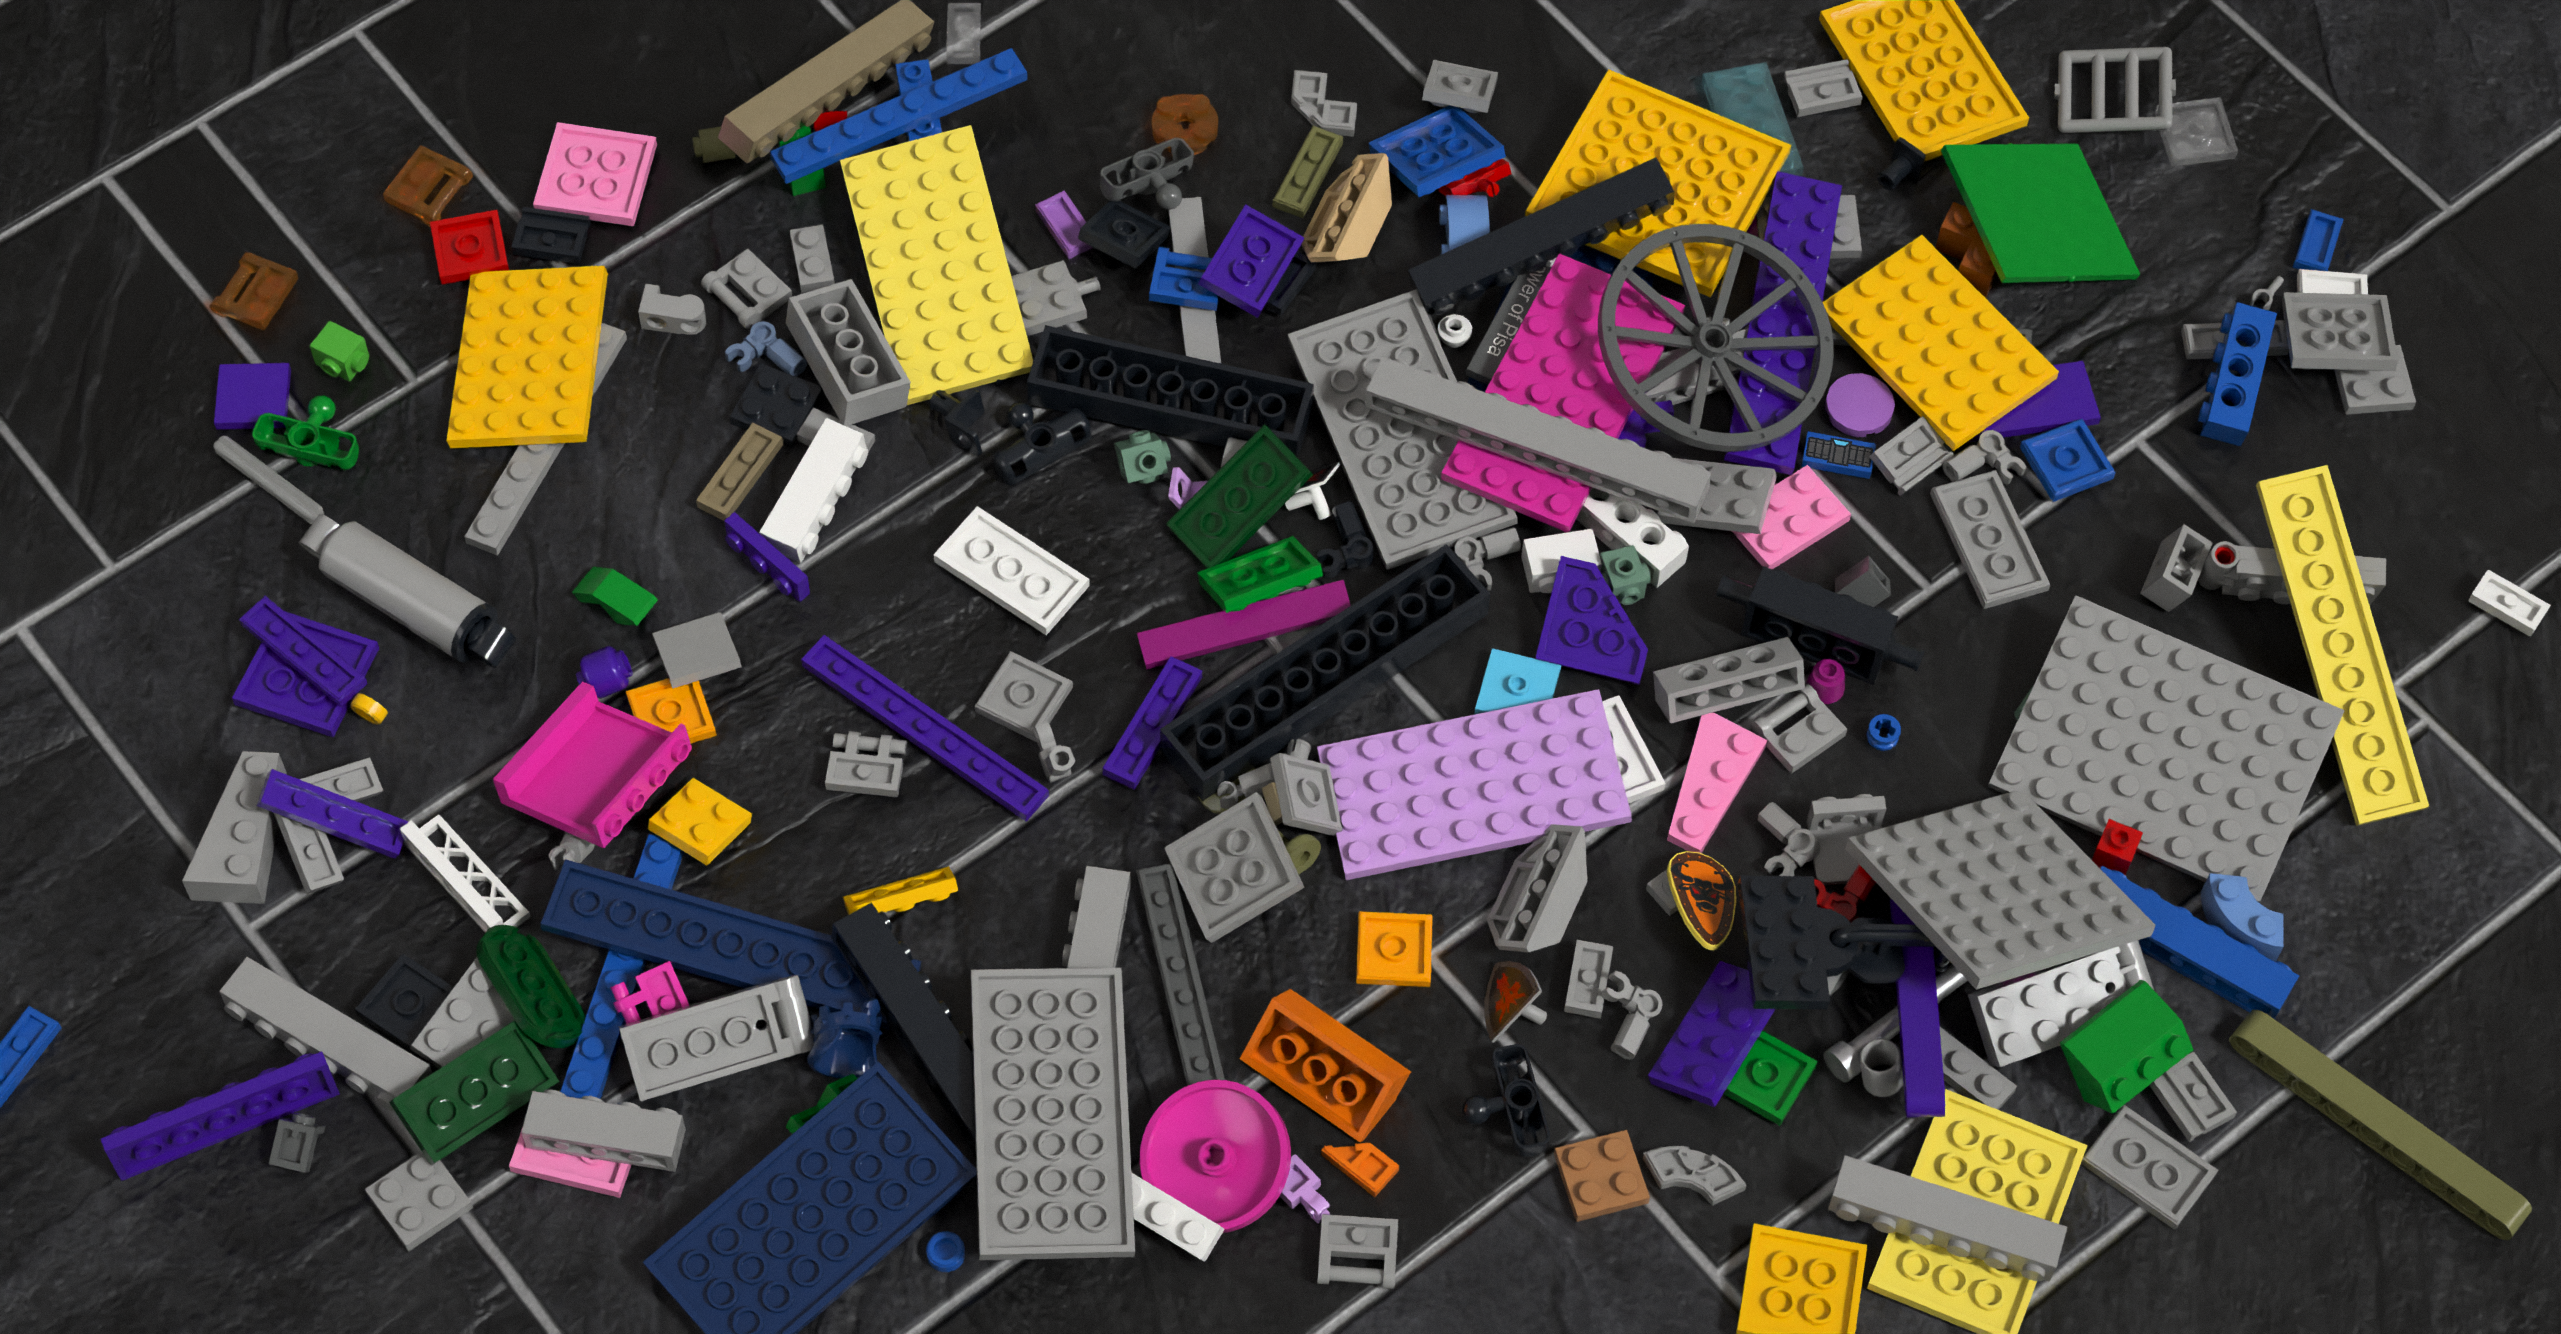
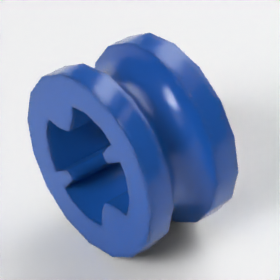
M1881 714L1875 716L1869 723L1867 730L1868 743L1873 748L1881 751L1894 748L1901 734L1900 723L1891 715ZM1881 727L1889 729L1886 738L1879 736Z

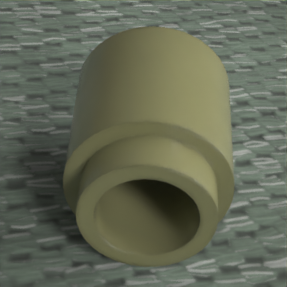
M721 126L698 130V137H692L695 157H702L703 163L733 159L737 155L718 138Z

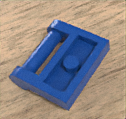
M1159 247L1149 292V301L1217 311L1219 296L1198 284L1204 272L1167 267V265L1206 270L1212 258L1169 252V248Z

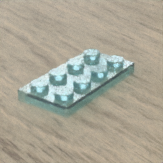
M1767 63L1703 73L1702 84L1712 112L1792 145L1790 154L1780 172L1802 176L1804 167Z

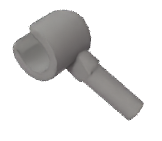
M2277 276L2267 289L2256 290L2250 305L2253 306L2256 301L2262 300L2266 303L2263 309L2269 311L2274 293L2282 285L2284 279Z

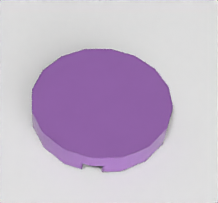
M1863 373L1848 374L1837 379L1830 386L1825 401V410H1827L1832 425L1842 433L1854 437H1866L1867 434L1882 432L1889 425L1895 407L1893 394L1888 386L1878 378Z

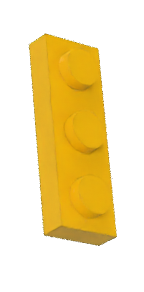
M948 866L843 897L848 915L871 902L878 913L890 910L902 912L913 908L915 903L944 900L950 896V893L957 892L958 887L955 876Z

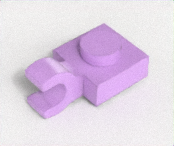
M1294 1154L1291 1157L1289 1175L1280 1197L1291 1209L1302 1203L1307 1213L1318 1224L1321 1222L1322 1214L1330 1215V1212L1327 1210L1330 1204L1316 1191L1321 1186V1180Z

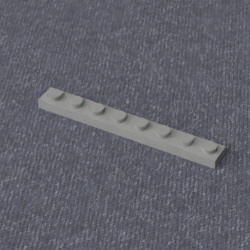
M605 323L601 324L593 395L627 340L626 331ZM565 443L518 446L465 534L466 544L498 556Z

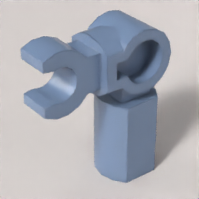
M765 321L754 324L751 327L750 334L743 338L741 344H733L725 351L728 362L737 356L743 357L737 362L738 371L740 372L748 370L752 364V359L755 357L759 358L762 354H767V357L783 372L795 377L805 371L807 366L806 359L785 340L776 338L775 327Z

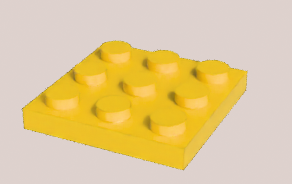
M1754 1223L1751 1232L1736 1334H1855L1867 1245Z

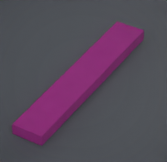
M1344 580L1255 602L1247 605L1245 609L1228 613L1220 611L1139 632L1137 636L1147 670L1166 665L1170 656L1181 661L1320 625L1350 607L1351 604Z

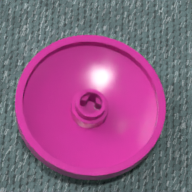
M1227 1080L1197 1082L1172 1094L1159 1106L1151 1117L1143 1134L1140 1147L1142 1179L1224 1228L1223 1233L1235 1231L1253 1223L1273 1206L1286 1184L1291 1164L1289 1135L1277 1110L1253 1089Z

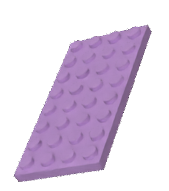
M1599 689L1317 746L1320 763L1327 764L1330 767L1342 825V831L1336 833L1346 880L1532 843L1545 836V830L1551 824L1582 826L1586 832L1632 822V815Z

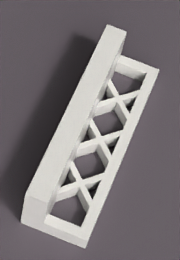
M439 814L421 828H418L412 820L400 828L405 846L485 933L489 928L496 925L518 927L531 917L529 911ZM437 829H440L446 835L445 848L436 847L427 837ZM452 843H453L457 848H451ZM450 856L466 857L469 860L468 871L459 872L450 863ZM474 867H475L480 873L474 872ZM472 881H488L492 885L490 897L481 896L472 886ZM497 892H498L502 897H496ZM495 905L511 906L517 913L503 923L502 918L494 910Z

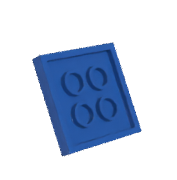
M1450 105L1368 143L1370 154L1385 153L1388 157L1389 171L1418 197L1430 194L1444 185L1458 181L1464 176L1481 168L1488 167L1506 157L1504 145L1461 108Z

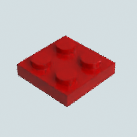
M498 210L430 222L442 285L470 280L471 275L482 272L509 270Z

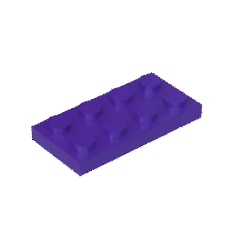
M1719 961L1648 1074L1652 1085L1712 1107L1717 1105L1775 1009H1753L1748 970Z

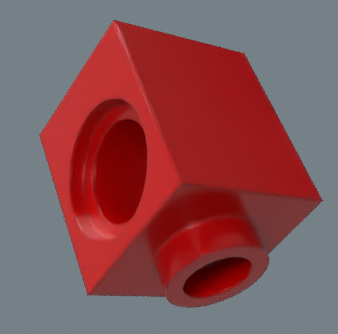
M2108 819L2092 861L2099 868L2104 866L2126 875L2143 832Z

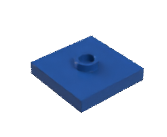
M2083 419L2026 439L2020 445L2022 453L2052 502L2112 480L2116 473Z

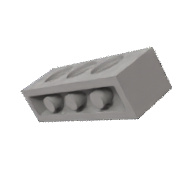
M1788 637L1653 671L1655 701L1669 723L1805 689L1803 658Z

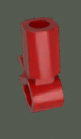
M1860 864L1843 889L1845 892L1844 896L1836 892L1828 893L1824 884L1814 879L1815 889L1819 890V894L1816 897L1817 907L1831 909L1845 916L1852 923L1859 917L1857 906L1860 902L1864 903L1876 882Z

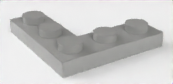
M370 757L300 779L356 802L377 796L383 791ZM274 813L306 894L341 883L344 877L326 833Z

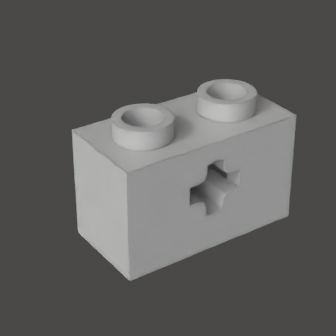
M2183 524L2161 542L2140 594L2168 612L2173 610L2192 595L2213 543Z

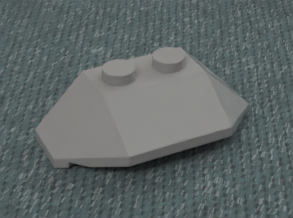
M1551 824L1545 830V836L1534 841L1515 859L1487 919L1495 945L1499 950L1532 952L1560 943L1587 884L1585 830L1582 826Z

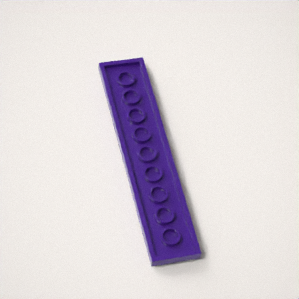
M1777 171L1772 186L1763 240L1783 252L1802 270L1823 302L1842 185ZM1760 260L1751 307L1786 282L1771 267ZM1793 290L1748 323L1747 338L1814 336L1806 310ZM1815 348L1744 350L1743 357L1807 393ZM1740 370L1737 384L1762 429L1784 419L1800 405L1799 402ZM1734 404L1729 433L1749 432ZM1802 424L1787 436L1769 445L1745 451H1725L1724 460L1753 467L1775 469V472L1792 475L1795 468Z

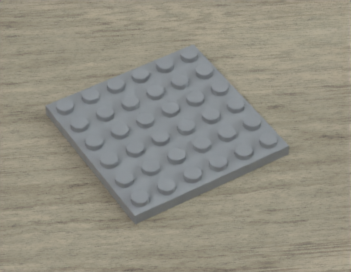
M2013 791L1849 837L1845 847L1847 852L1976 990L2150 937L2155 928V924L2023 792Z

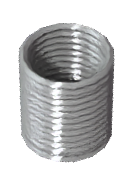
M1876 1039L1866 1043L1861 1049L1859 1056L1864 1087L1869 1093L1879 1097L1891 1096L1897 1093L1903 1085L1902 1061L1899 1048L1890 1040ZM1878 1065L1892 1066V1068L1886 1071L1872 1070V1068Z

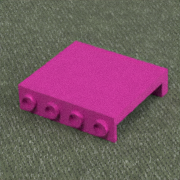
M582 681L493 778L502 804L601 848H605L614 837L620 834L624 825L632 816L643 808L645 802L656 789L665 783L667 777L680 762H683L688 757L692 746L684 724L680 723L673 732L662 729L599 702L594 686Z

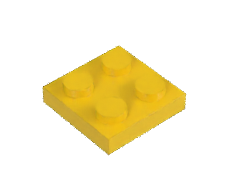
M692 778L649 819L648 830L707 866L751 823L752 813L695 778Z

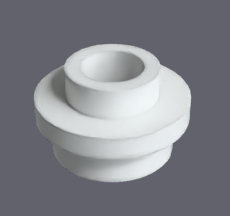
M1448 315L1439 322L1438 335L1445 345L1453 348L1461 347L1470 339L1472 325L1467 318L1461 315ZM1450 328H1459L1460 330L1454 331Z

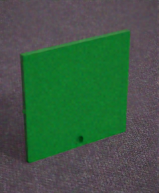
M2009 143L1944 145L1942 147L1943 157L2002 283L2136 280L2140 276V272L2078 144Z

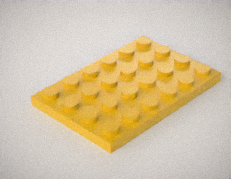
M1853 0L1820 12L1819 21L1844 60L1848 59L1850 71L1853 72L1855 79L1894 142L1896 143V140L1902 137L1926 155L1925 161L1942 156L1941 149L1944 145H1974L2027 126L2029 116L1954 0Z
M1923 235L1823 301L1831 326L1920 417H1925L1941 439L1953 451L2057 379L2059 373Z
M605 266L488 271L470 276L446 440L450 448L587 442L608 277Z

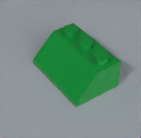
M2141 979L2059 1042L2084 1102L2112 1114L2194 1050L2182 1020L2150 985Z

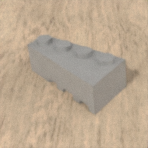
M242 751L182 880L190 900L265 903L278 822L274 812L258 807L257 803L267 773L271 769L287 774L279 753Z

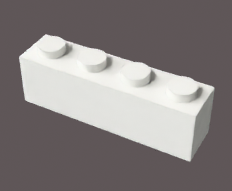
M825 419L759 532L785 557L801 564L805 555L811 554L814 551L818 542V533L823 525H828L832 520L835 512L834 505L840 496L844 497L847 494L852 482L851 476L856 467L861 468L866 461L868 449L864 434L831 419Z

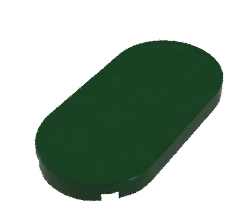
M496 925L489 928L477 944V958L518 1026L531 1039L542 1045L552 1048H565L573 1045L582 1033L581 1030L583 1024H585V1014L542 944L530 934H527L525 937L517 933L519 928L514 926Z

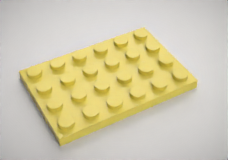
M1945 1089V1117L1933 1118L1911 1177L2059 1224L2087 1145ZM1893 1232L1887 1235L1867 1289L1977 1334H2018L2037 1281L2025 1278L2021 1272L2009 1268H1992L1986 1265L1984 1260L1971 1256H1955L1944 1247L1934 1244H1918L1912 1241L1909 1236Z

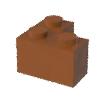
M1953 202L1941 226L1935 248L1942 253L1962 260L1959 272L1986 298L1998 274L1967 207Z

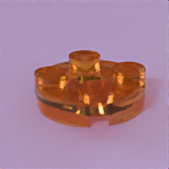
M1177 94L1171 97H1162L1157 102V108L1152 115V135L1158 144L1172 138H1181L1196 155L1206 150V145L1212 139L1213 142L1218 134V115L1207 96L1202 94ZM1180 121L1191 122L1188 129H1182V125L1177 123Z

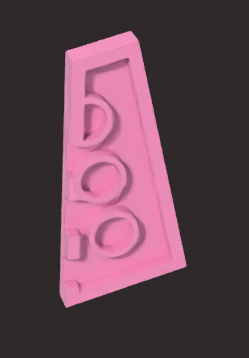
M1714 712L1701 716L1667 841L1686 851L1702 853L1767 744L1766 739Z

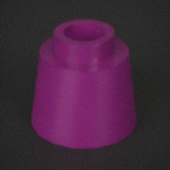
M1823 659L1813 667L1805 684H1809L1815 689L1819 699L1824 704H1832L1837 702L1844 694V669L1837 661Z

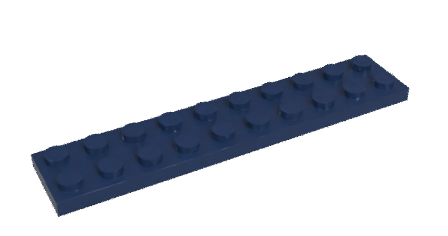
M566 859L541 921V930L658 964L670 961L673 968L745 989L787 976L798 975L808 1007L815 1009L827 1005L830 1012L842 1011L844 1002H853V1011L863 1013L864 1001L871 999L831 939V935ZM912 959V964L919 972L921 961ZM879 1011V1013H877V1016L883 1017ZM883 1017L880 1027L892 1030Z

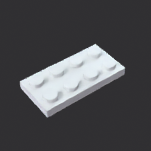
M978 506L934 554L935 563L1045 635L1052 630L1089 587V579Z

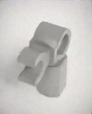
M1987 430L1980 435L1976 446L1970 445L1943 463V471L1952 482L1962 480L1983 466L1984 463H1988L1992 468L1995 467L1998 470L2002 483L2008 485L2013 476L2007 469H2013L2018 475L2022 476L2026 470V465L2020 458L2010 455V450L2004 445V438L2000 433L1994 430Z
M1512 527L1481 536L1478 541L1472 537L1459 539L1456 542L1454 553L1474 576L1485 584V588L1489 591L1492 587V577L1486 570L1482 569L1484 567L1482 558L1490 560L1521 550V543L1516 529Z
M1049 722L1035 726V729L1032 731L1041 750L1038 756L1049 783L1070 776L1072 774L1071 767L1075 763L1070 747L1056 745Z
M1769 803L1758 814V821L1782 843L1787 844L1782 849L1784 852L1780 856H1774L1766 862L1764 868L1770 875L1777 868L1784 867L1783 873L1779 876H1794V870L1798 866L1802 867L1806 862L1814 860L1820 853V844L1812 832L1802 829L1776 803Z
M1615 971L1608 978L1617 984L1618 992L1608 987L1602 990L1601 995L1604 999L1611 1002L1620 1001L1623 1003L1622 1007L1630 1013L1626 1015L1611 1046V1051L1624 1059L1630 1060L1636 1056L1650 1026L1648 1020L1660 1013L1663 1004L1660 995L1656 991L1644 990L1638 985L1632 986L1625 974Z

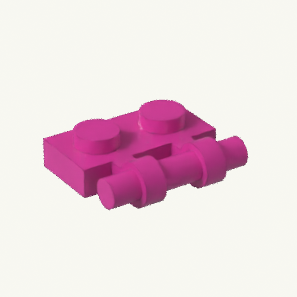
M670 961L635 976L634 978L640 989L636 993L630 995L625 982L610 987L616 999L613 1002L617 1013H622L626 1024L641 1020L635 1005L644 1001L651 1016L689 1006Z

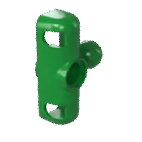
M325 395L316 396L309 402L307 410L310 416L306 422L272 413H264L258 418L252 435L256 446L261 450H274L276 454L295 458L303 466L320 464L329 467L334 465L340 467L341 470H349L357 462L359 446L356 437L348 432L321 426L322 422H327L334 416L336 410L332 399ZM273 421H280L286 426L285 436L273 433ZM339 437H345L351 441L352 446L349 452L339 449Z

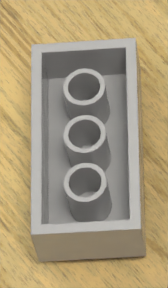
M852 279L789 298L786 325L842 425H852L907 406L911 382Z

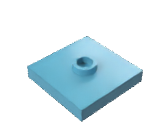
M1492 648L1474 715L1553 699L1561 665Z

